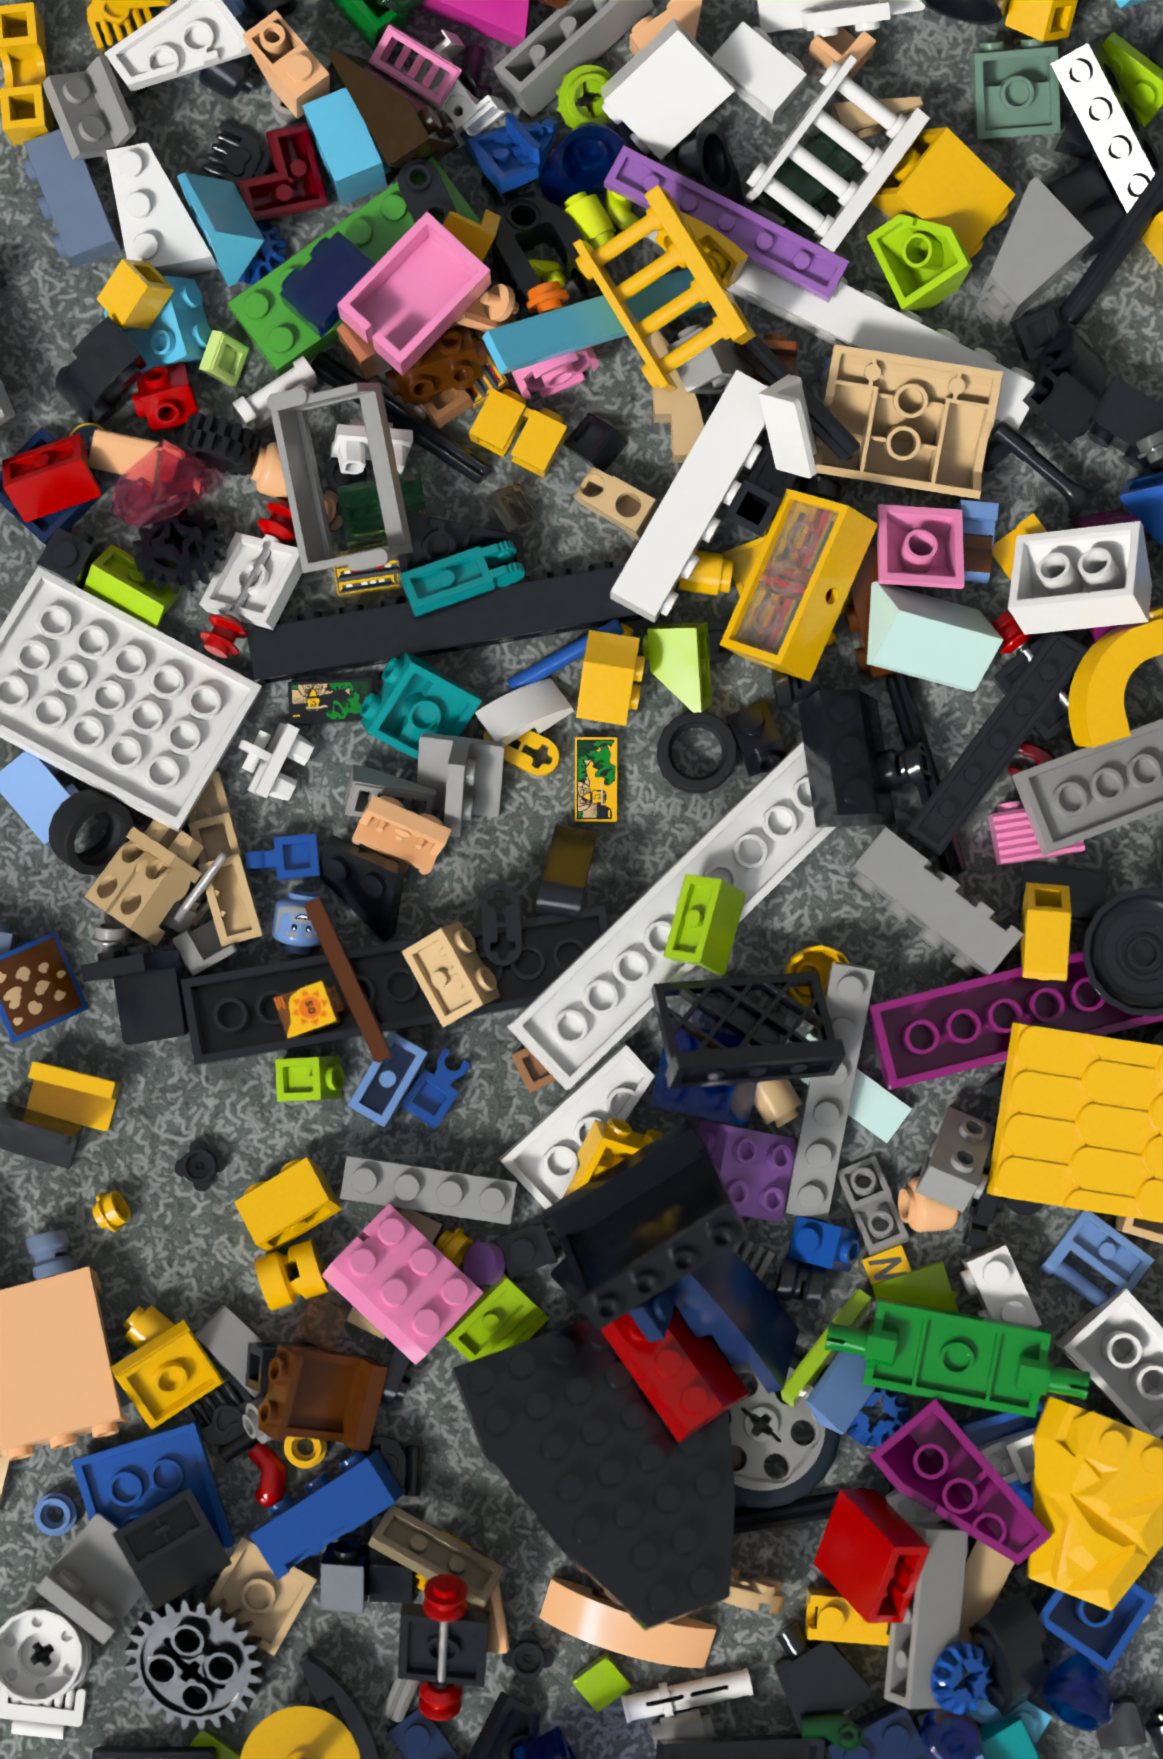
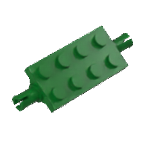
M878 1297L873 1327L869 1326L868 1330L829 1322L825 1350L830 1349L863 1356V1360L866 1361L863 1385L1036 1418L1041 1395L1046 1396L1047 1392L1086 1400L1088 1393L1086 1387H1089L1090 1372L1088 1371L1083 1372L1051 1366L1052 1363L1048 1360L1052 1336L1050 1329Z

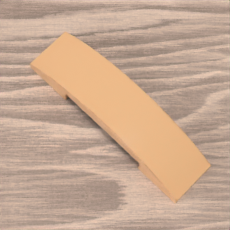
M551 1577L539 1617L548 1624L588 1643L637 1659L678 1667H705L717 1626L683 1616L645 1631L630 1617L629 1612L622 1605L592 1595L593 1588L558 1577Z

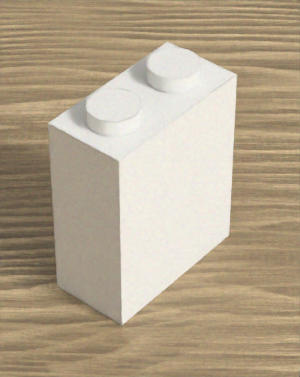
M674 18L600 88L603 101L605 102L601 107L614 123L619 125L623 121L633 131L630 137L643 153L648 154L652 151L661 160L735 91L731 78Z

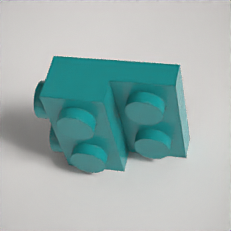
M405 651L400 660L394 657L386 665L382 674V679L386 682L377 695L370 693L365 698L360 709V715L363 716L361 723L369 735L418 760L421 733L459 737L482 702V699L478 694L445 677L436 667Z

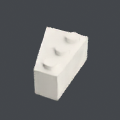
M148 142L106 150L127 259L150 262L162 276L179 277L218 269L212 254Z

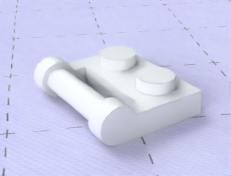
M304 356L293 362V368L245 399L241 396L232 402L240 419L247 428L251 429L256 425L258 429H262L273 422L271 410L267 406V398L271 394L295 388H305L309 394L314 393L312 387L318 384L316 381L317 376Z

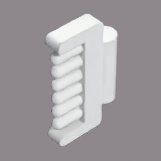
M0 1688V1718L13 1720L12 1734L64 1740L66 1726L80 1727L84 1722L87 1690L85 1688L77 1690L73 1709L75 1689L66 1693L65 1706L62 1708L64 1695L55 1698L54 1707H52V1700L43 1703V1705L41 1703H20V1701L13 1698L9 1702L10 1697Z

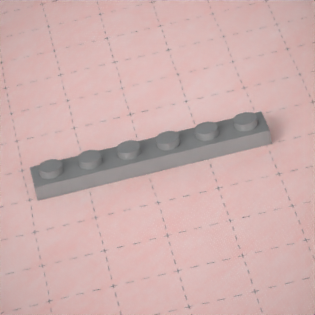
M832 961L825 1001L836 1040L842 1039L846 1055L834 1076L810 1077L785 1213L828 1221L873 986L874 968ZM820 1030L818 1032L817 1041L822 1040Z

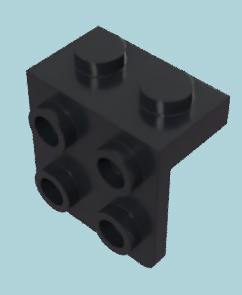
M154 944L134 946L128 948L129 956L124 957L123 950L97 954L98 962L81 965L83 982L114 979L122 1039L125 1044L132 1045L180 1037L189 1033L181 986L183 978L178 950L155 952Z

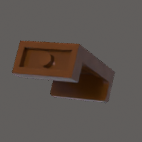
M278 1344L276 1356L269 1365L268 1377L270 1381L266 1397L260 1404L258 1411V1429L275 1441H284L285 1436L342 1442L352 1450L368 1451L388 1367L368 1355Z

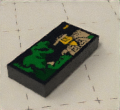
M356 678L288 682L289 723L294 726L361 722L363 716L360 715V709L365 698L370 693H373V679Z

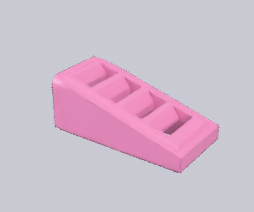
M394 25L387 27L368 61L442 107L462 72L461 68ZM400 41L405 45L394 65H392L387 60L397 42ZM413 49L419 54L408 74H406L401 69ZM427 58L433 63L422 83L415 80V77ZM442 67L447 73L437 91L434 92L429 89V86L439 68Z

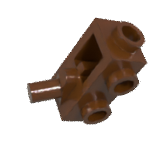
M462 326L453 330L448 329L403 376L392 366V370L384 374L392 396L401 394L404 405L411 402L426 404L432 401L435 394L451 388L456 390L470 388L476 379L484 377L481 365L489 362L481 339L472 341L468 328Z

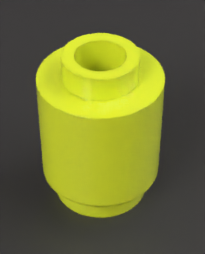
M582 191L564 202L566 209L563 212L571 216L585 242L591 244L594 250L615 237L616 228L597 194L587 195L585 191Z

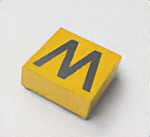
M901 1244L861 1259L870 1284L912 1271Z

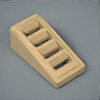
M920 96L877 99L897 116L901 113L906 117L916 108L922 110L923 106ZM851 101L834 103L832 106L831 117L859 139L887 131Z

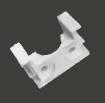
M442 29L441 32L446 38L433 51L452 62L451 59L465 48V45L457 34ZM426 58L415 80L422 83L433 63ZM403 66L401 70L408 74L410 68ZM439 68L429 89L434 92L437 91L447 73L445 69ZM459 79L455 82L442 107L415 92L440 109V111H446L451 117L457 130L453 134L459 144L457 148L466 144L459 135L464 130L470 136L479 135L505 113L511 112L501 98L487 95L479 101L478 98L473 96L464 87Z

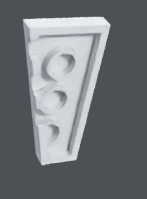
M624 1043L499 1158L500 1161L542 1207L547 1209L560 1201L569 1187L580 1165L577 1153L594 1121L598 1120L607 1123L610 1118H618L625 1122L655 1075Z

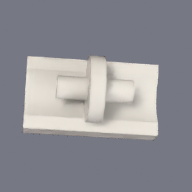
M351 419L350 425L337 424L335 439L330 446L331 457L338 458L340 471L343 474L357 475L362 473L366 465L365 460H371L364 420ZM389 423L398 475L401 477L413 443V430L394 429L393 423Z
M280 722L267 750L264 749L271 735L262 730L259 731L253 744L241 740L238 748L248 753L242 766L243 769L253 773L261 759L247 791L264 798L270 796L287 801L291 798L297 780L280 773L281 767L286 758L305 766L315 747L311 742L298 734L299 728Z

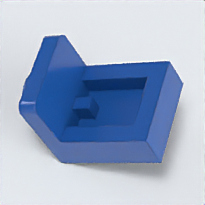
M797 1216L787 1257L832 1270L850 1272L852 1264L857 1260L860 1251L859 1231Z

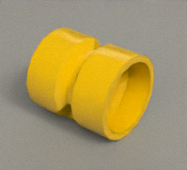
M313 1239L289 1247L287 1255H282L279 1251L254 1259L258 1281L265 1301L271 1311L294 1304L298 1295L309 1299L329 1292L328 1281L322 1277L325 1270ZM298 1268L300 1277L294 1280L291 1269Z

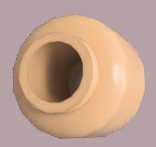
M273 441L267 445L266 449L259 447L250 479L255 480L256 489L261 494L288 501L277 442Z
M919 1177L910 1179L905 1188L900 1190L898 1195L900 1217L904 1223H908L910 1228L916 1232L949 1230L955 1226L959 1214L963 1213L916 1193L915 1190Z

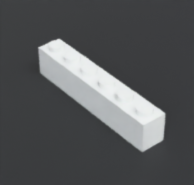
M736 370L610 593V599L653 623L656 622L660 613L666 617L669 615L679 597V594L673 590L681 576L688 580L700 560V557L694 553L702 540L709 543L721 523V520L715 516L723 503L728 506L731 505L742 485L736 479L744 466L750 470L752 469L763 449L757 442L764 430L767 431L758 393L768 388V386Z

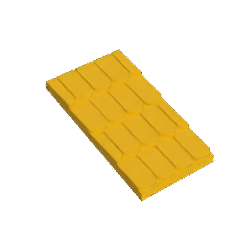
M1012 1022L986 1193L1010 1199L1163 1223V1046Z

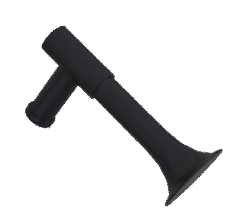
M1002 420L993 429L991 435L999 443L985 454L983 471L991 472L998 463L1013 453L1022 462L1025 461L1064 496L1069 505V519L1078 515L1095 496L1099 488L1098 484L1083 486L1071 480L1040 454L1034 445L1005 420Z

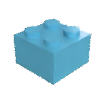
M346 87L302 105L310 133L342 206L388 187L385 174L391 172L390 166L387 164L374 138L371 137L372 134Z

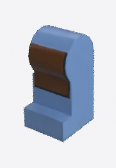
M960 500L954 507V509L962 510L965 582L987 584L989 581L992 565V548L994 547L995 522L998 520L999 503Z

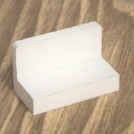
M788 374L758 394L776 469L810 479L817 474L813 457L817 453L801 377Z

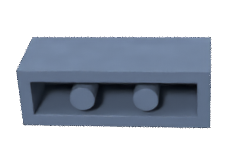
M57 129L24 142L29 157L22 159L31 183L38 181L43 192L42 196L37 197V201L45 220L53 219L58 233L52 235V240L60 259L68 257L73 267L77 268L121 251L86 159L72 160L61 130Z

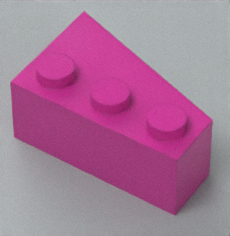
M407 0L411 5L453 23H459L477 31L478 34L510 45L514 49L528 37L531 0Z

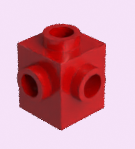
M185 362L168 367H153L143 373L137 380L138 392L132 393L134 407L138 418H147L151 432L177 428L181 424L186 423L191 414L196 415V413H199L196 395Z

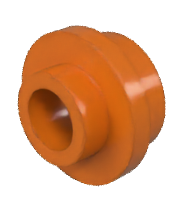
M559 281L546 282L533 287L527 292L529 301L526 305L529 312L542 314L562 308V304L569 299L567 290L561 288Z

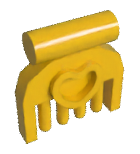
M89 0L92 3L87 8V21L99 52L105 50L97 28L98 25L101 26L107 45L112 46L114 41L107 22L112 24L117 40L120 42L124 39L120 26L125 25L128 36L134 32L130 21L131 14H133L138 29L144 25L140 10H143L147 22L153 19L149 7L117 9L106 0Z

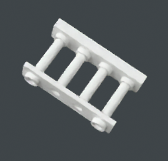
M852 55L841 65L834 61L819 80L825 87L769 164L766 166L763 162H760L749 176L746 183L751 186V189L744 197L746 201L751 203L762 191L766 192L814 230L812 235L818 238L815 244L833 253L930 119L919 108H916L906 117L901 113L897 116L846 76L857 61ZM835 90L887 130L885 134L890 137V140L882 151L878 147L873 150L822 109ZM811 123L863 163L861 168L866 173L858 184L853 180L848 183L798 143ZM787 157L839 197L837 202L842 206L834 217L829 214L824 217L773 177Z

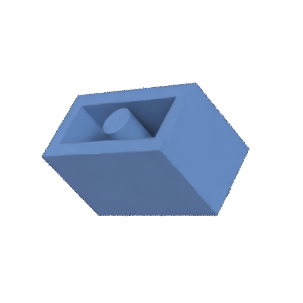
M390 1031L386 1038L394 1057L382 1063H377L373 1060L347 1105L383 1127H388L430 1055V1052L394 1031Z

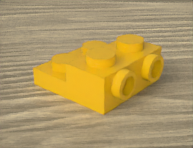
M610 1118L607 1123L595 1120L577 1153L580 1165L563 1198L664 1134L652 1129L647 1130L645 1135L633 1132L630 1125L618 1118Z

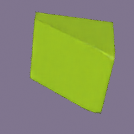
M607 1651L572 1676V1683L597 1713L632 1688V1685Z

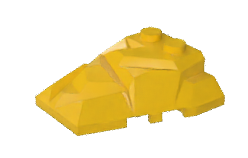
M1048 1396L1033 1435L1032 1451L1035 1452L1034 1479H1031V1493L1033 1494V1515L1052 1537L1028 1556V1578L1112 1611L1163 1546V1440L1100 1414Z

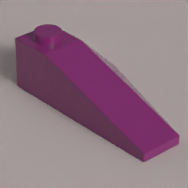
M932 1399L869 1455L898 1491L1017 1565L1022 1563L1052 1537L936 1399Z

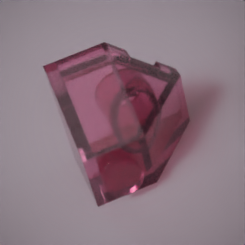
M163 439L115 480L111 513L137 529L179 514L188 505L197 503L202 497L205 490V482L203 481L205 462Z

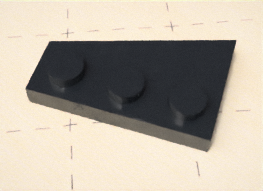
M406 512L413 552L396 555L399 588L402 595H406L401 583V573L478 546L483 548L495 543L504 542L505 540L513 542L517 551L516 555L511 560L502 562L499 565H488L489 570L508 565L509 563L519 562V564L523 565L526 572L523 537L520 534Z

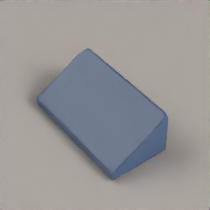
M839 1351L806 1399L819 1425L839 1434H844L876 1387L863 1385L866 1365L863 1356Z

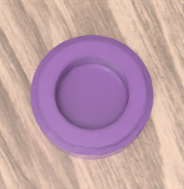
M476 1242L466 1250L463 1258L464 1274L475 1285H493L502 1277L505 1269V1258L498 1245L490 1242Z

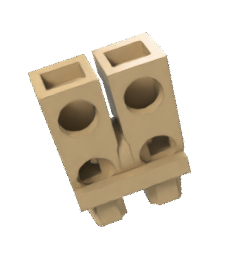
M153 820L144 833L132 827L126 836L130 841L124 843L84 897L157 946L165 934V931L159 928L160 924L174 903L181 900L187 894L190 881L195 884L202 875L192 865L205 846L182 830L178 833Z

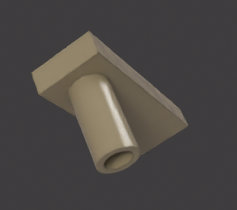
M393 1504L387 1510L368 1546L428 1580L440 1574H451L461 1578L468 1587L467 1609H475L477 1607L483 1610L505 1570L501 1565Z

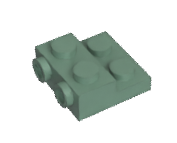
M1035 38L1021 39V48L1005 49L1004 41L979 43V51L969 52L971 95H973L975 139L1061 133L1059 79L1051 66V63L1059 59L1058 46H1046V41L1042 42Z

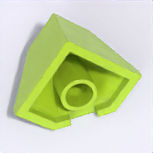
M898 214L866 236L902 310L928 311L958 291L972 267V263L955 228Z

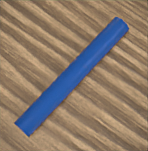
M617 618L594 630L617 635L624 634V629ZM588 634L507 679L511 690L514 691L528 684L538 682L585 655Z

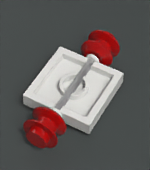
M278 500L277 503L268 502L266 504V509L271 515L269 519L261 518L257 522L262 533L265 535L263 539L238 532L235 533L226 550L227 558L220 562L222 571L214 574L199 603L206 612L215 614L210 615L208 618L209 622L214 626L212 631H203L200 633V637L205 641L204 648L218 657L227 658L228 654H239V649L234 645L236 638L245 639L248 636L241 622L273 630L302 574L298 548L285 544L296 541V537L291 531L293 522L288 501Z

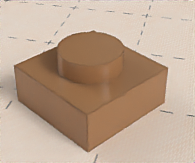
M454 388L435 394L434 399L429 403L419 404L439 429L473 406L471 397L465 390H456Z
M527 1048L511 1055L529 1093L556 1081L551 1073Z

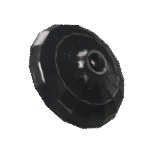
M1139 888L1116 895L1097 910L1085 932L1082 958L1089 982L1105 1002L1127 1014L1149 1017L1163 1014V890Z

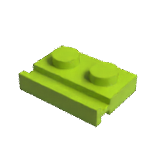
M503 1273L500 1280L491 1285L444 1336L469 1361H473L528 1341L549 1320V1317Z

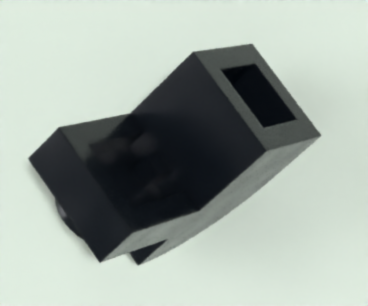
M766 443L747 480L744 479L724 516L760 537H764L770 529L786 489H791L798 475L776 469L769 443Z

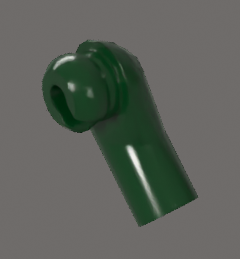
M842 1713L801 1716L803 1739L825 1737L844 1751L856 1750L862 1743L863 1735L861 1729Z

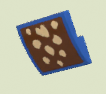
M56 930L0 954V1019L11 1043L20 1041L89 1009Z

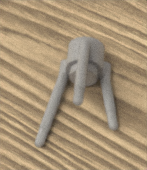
M222 852L218 855L190 894L187 893L181 900L174 903L162 921L179 933L187 931L191 924L197 926L204 914L210 909L208 899L200 905L198 898L227 859L226 853Z

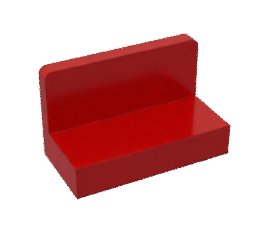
M80 433L2 460L3 488L25 522L101 496V487L88 467L87 444Z

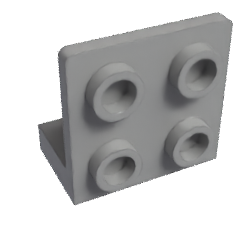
M96 1513L35 1590L104 1645L145 1591L112 1535L113 1532L120 1528L102 1513Z

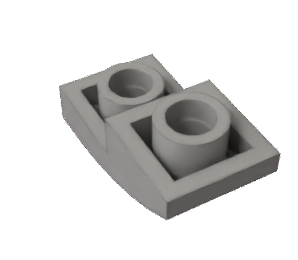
M876 1156L838 1170L836 1175L869 1256L909 1242V1235L892 1199V1193Z
M222 1305L194 1335L202 1347L219 1365L225 1367L254 1398L259 1399L265 1393H259L245 1386L248 1342L263 1341L233 1312Z

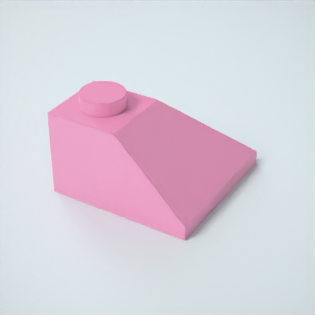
M878 504V584L964 588L962 510Z

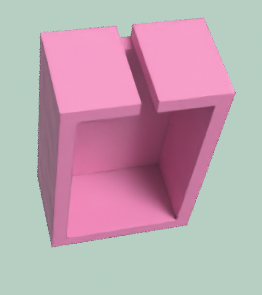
M426 212L337 304L339 315L367 344L373 340L374 350L403 376L491 285V272L487 266L430 213Z
M389 1203L322 1274L324 1279L415 1365L429 1353L484 1293Z

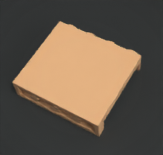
M89 1266L0 1290V1457L8 1456L9 1461L35 1455L34 1448L49 1444L51 1449H61L75 1445L77 1443L76 1437L92 1433L93 1438L110 1436L119 1432V1425L130 1423L129 1417L122 1412L116 1379L110 1369L113 1364L97 1291L101 1290L98 1274Z

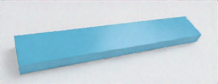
M689 269L660 277L628 299L626 303L637 321L640 322L690 288V282L695 278ZM601 295L487 330L482 338L500 375L627 336L628 334L605 296ZM700 301L674 320L700 313L710 304L709 302L703 304Z

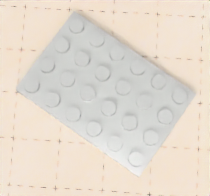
M37 567L0 628V738L180 833L260 695L262 686L52 573Z

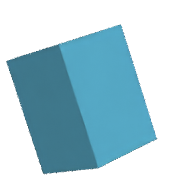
M184 172L178 175L177 178L196 227L212 254L228 287L233 286L238 282L264 242V238L232 181Z

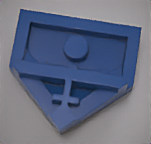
M507 113L505 116L506 127L465 139L467 154L501 194L513 190L539 177L558 128L557 120L545 118L541 124L537 122L530 124L519 122L514 114Z

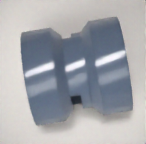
M68 1230L50 1231L26 1239L28 1253L33 1255L35 1265L32 1268L35 1281L76 1270L75 1261L69 1256L67 1250L70 1245Z

